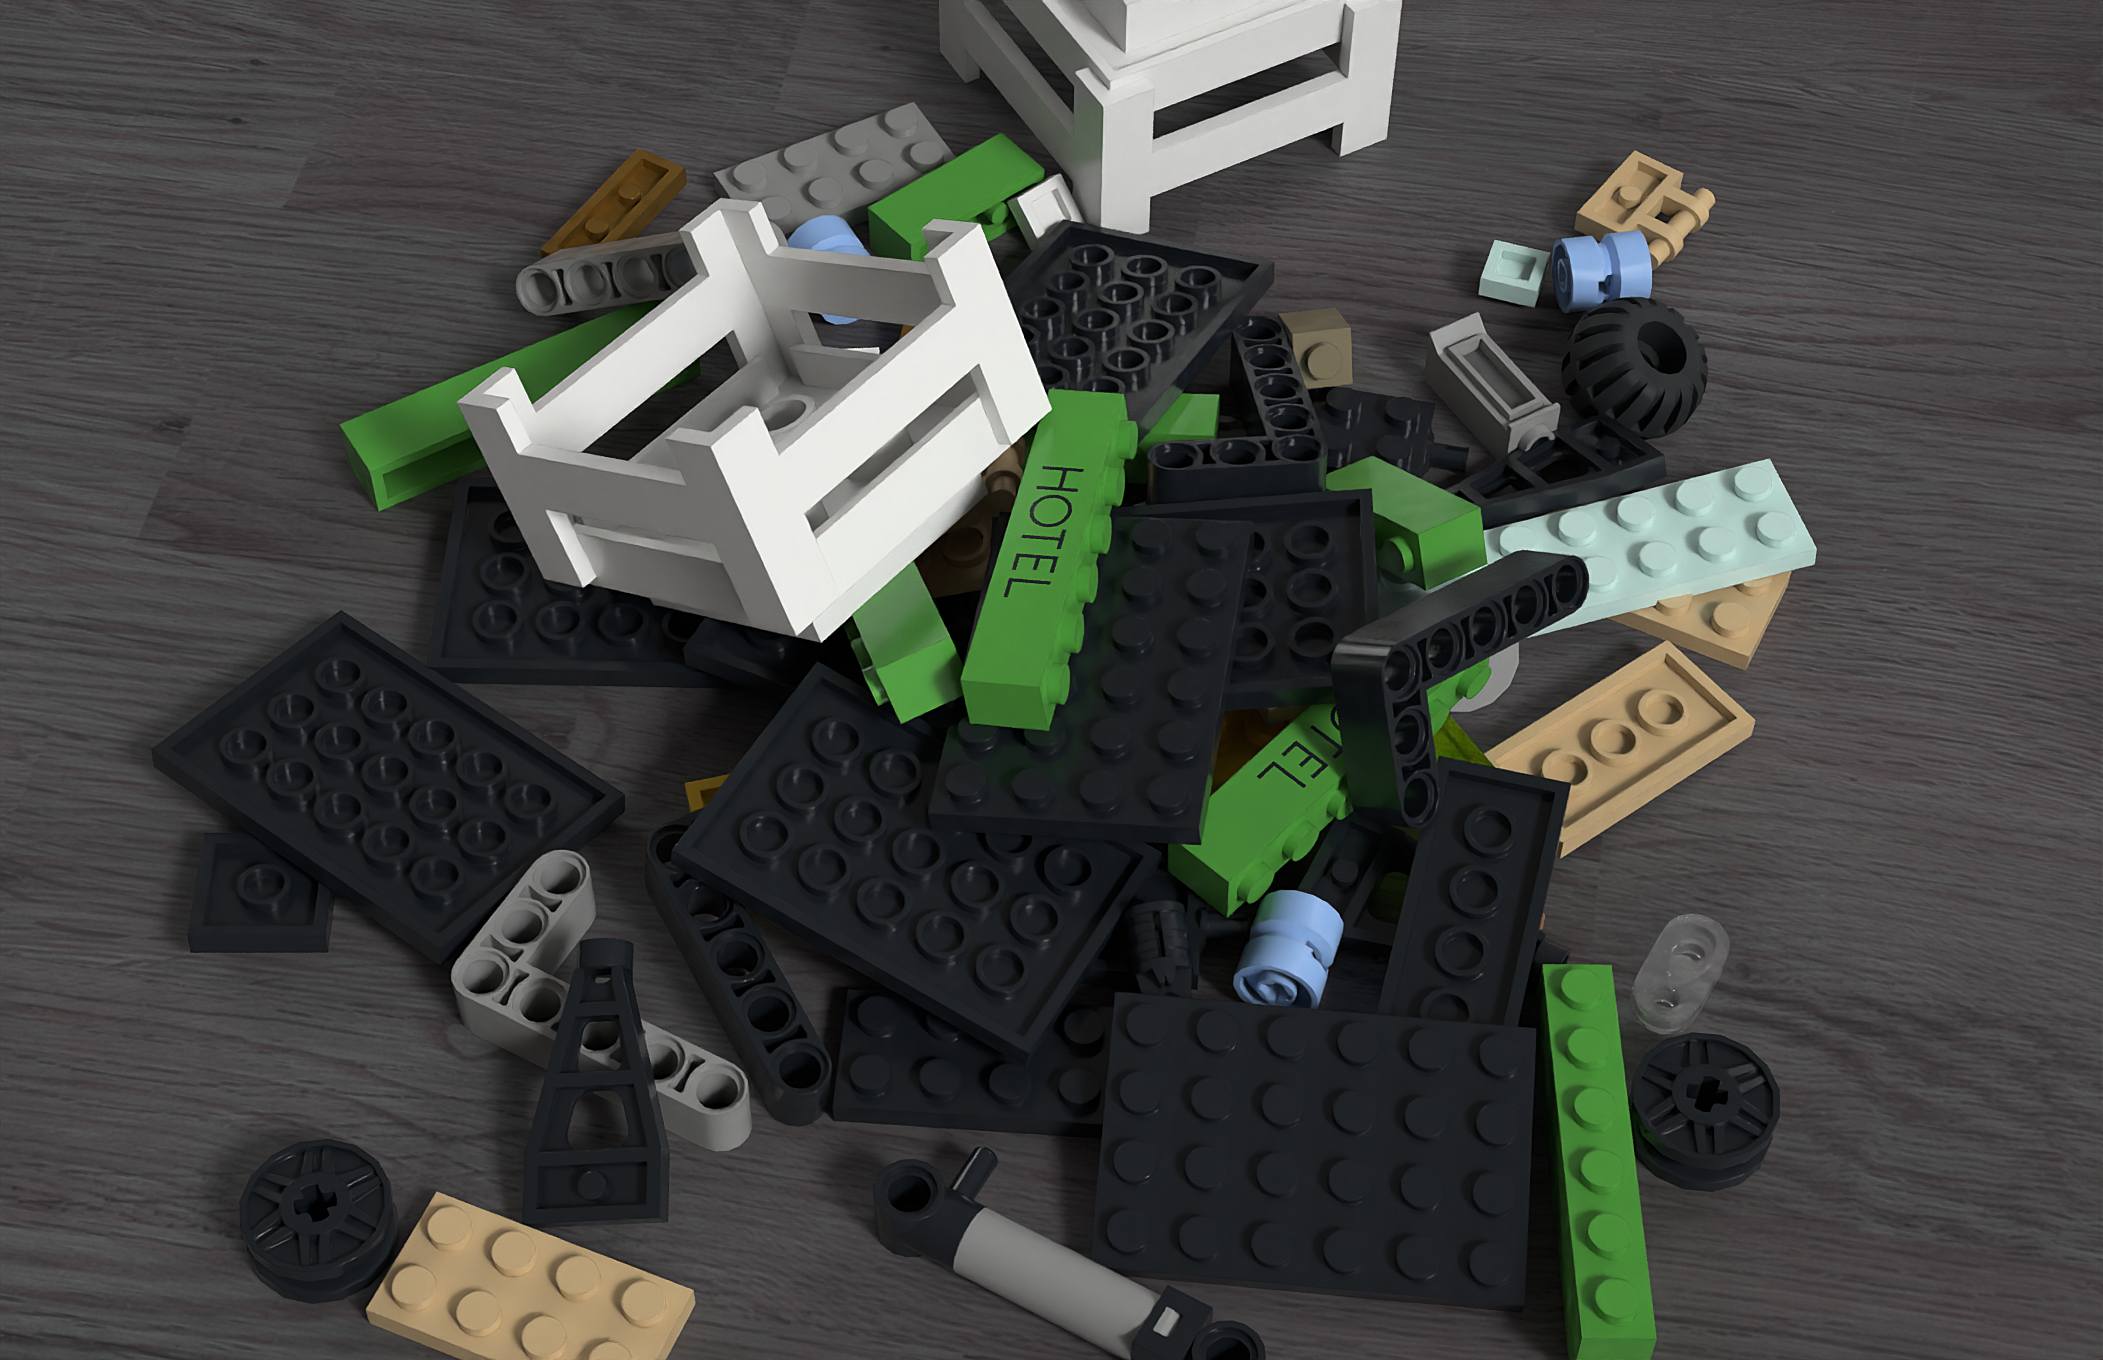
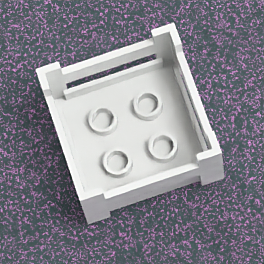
M939 0L940 52L965 83L980 78V68L984 71L1073 181L1072 197L1086 224L1141 235L1149 231L1150 197L1331 127H1333L1331 147L1340 157L1387 139L1402 0ZM1007 5L1074 85V114L995 20L996 8ZM1318 49H1322L1339 68L1153 139L1154 111Z
M720 198L678 230L697 271V275L538 401L531 404L515 368L501 367L461 398L457 404L544 579L582 588L591 584L650 598L653 605L822 643L850 618L858 608L988 494L980 473L1052 410L980 223L933 219L921 229L930 252L924 256L925 262L779 246L761 202ZM808 312L915 327L883 354L839 349L821 345ZM723 337H726L740 370L629 461L582 453L589 445Z

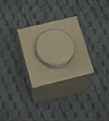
M1336 307L1278 314V321L1285 327L1307 389L1353 384L1351 327Z

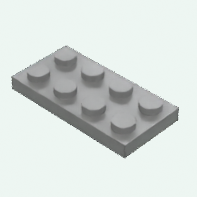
M912 102L714 172V185L716 192L721 198L761 202L768 220L782 230L788 241L797 228L808 220L822 215L838 216L844 219L849 227L868 221L869 206L956 157L917 105Z

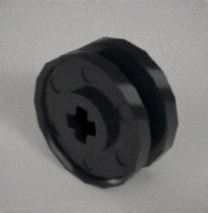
M1691 1032L1665 1039L1644 1055L1633 1077L1628 1105L1634 1154L1657 1178L1681 1189L1714 1192L1741 1184L1760 1169L1770 1148L1773 1132L1780 1118V1089L1769 1066L1749 1047L1723 1035Z
M332 1139L298 1142L271 1155L250 1176L239 1201L240 1229L247 1243L249 1259L261 1281L283 1298L309 1304L343 1300L369 1287L390 1265L399 1242L398 1214L396 1205L393 1202L391 1182L378 1160L354 1144Z

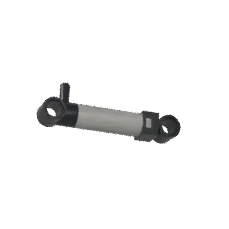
M976 1147L949 1187L944 1185V1181L937 1169L929 1163L917 1159H903L891 1163L876 1178L873 1186L876 1235L881 1244L893 1254L903 1257L924 1256L1123 1360H1266L1264 1343L1258 1333L1248 1325L1233 1320L1212 1323L1213 1307L1167 1285L1162 1295H1159L975 1201L974 1199L999 1163L996 1154L987 1147ZM905 1204H916L923 1207L916 1212L897 1210L898 1207Z

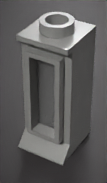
M1479 312L1429 333L1423 379L1497 461L1519 449L1529 450L1533 443L1541 437L1554 440L1555 436L1552 431L1557 430L1561 406L1558 403L1552 405L1487 335Z

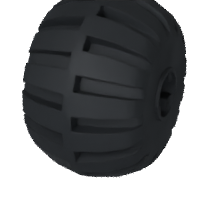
M1644 297L1616 298L1596 306L1585 314L1568 337L1561 367L1565 393L1572 396L1570 403L1577 414L1582 412L1586 418L1594 415L1603 418H1613L1643 440L1661 438L1681 428L1701 403L1708 378V366L1706 365L1708 360L1703 344H1698L1699 335L1693 326L1690 325L1688 327L1683 322L1685 317L1674 308L1667 309L1665 303Z

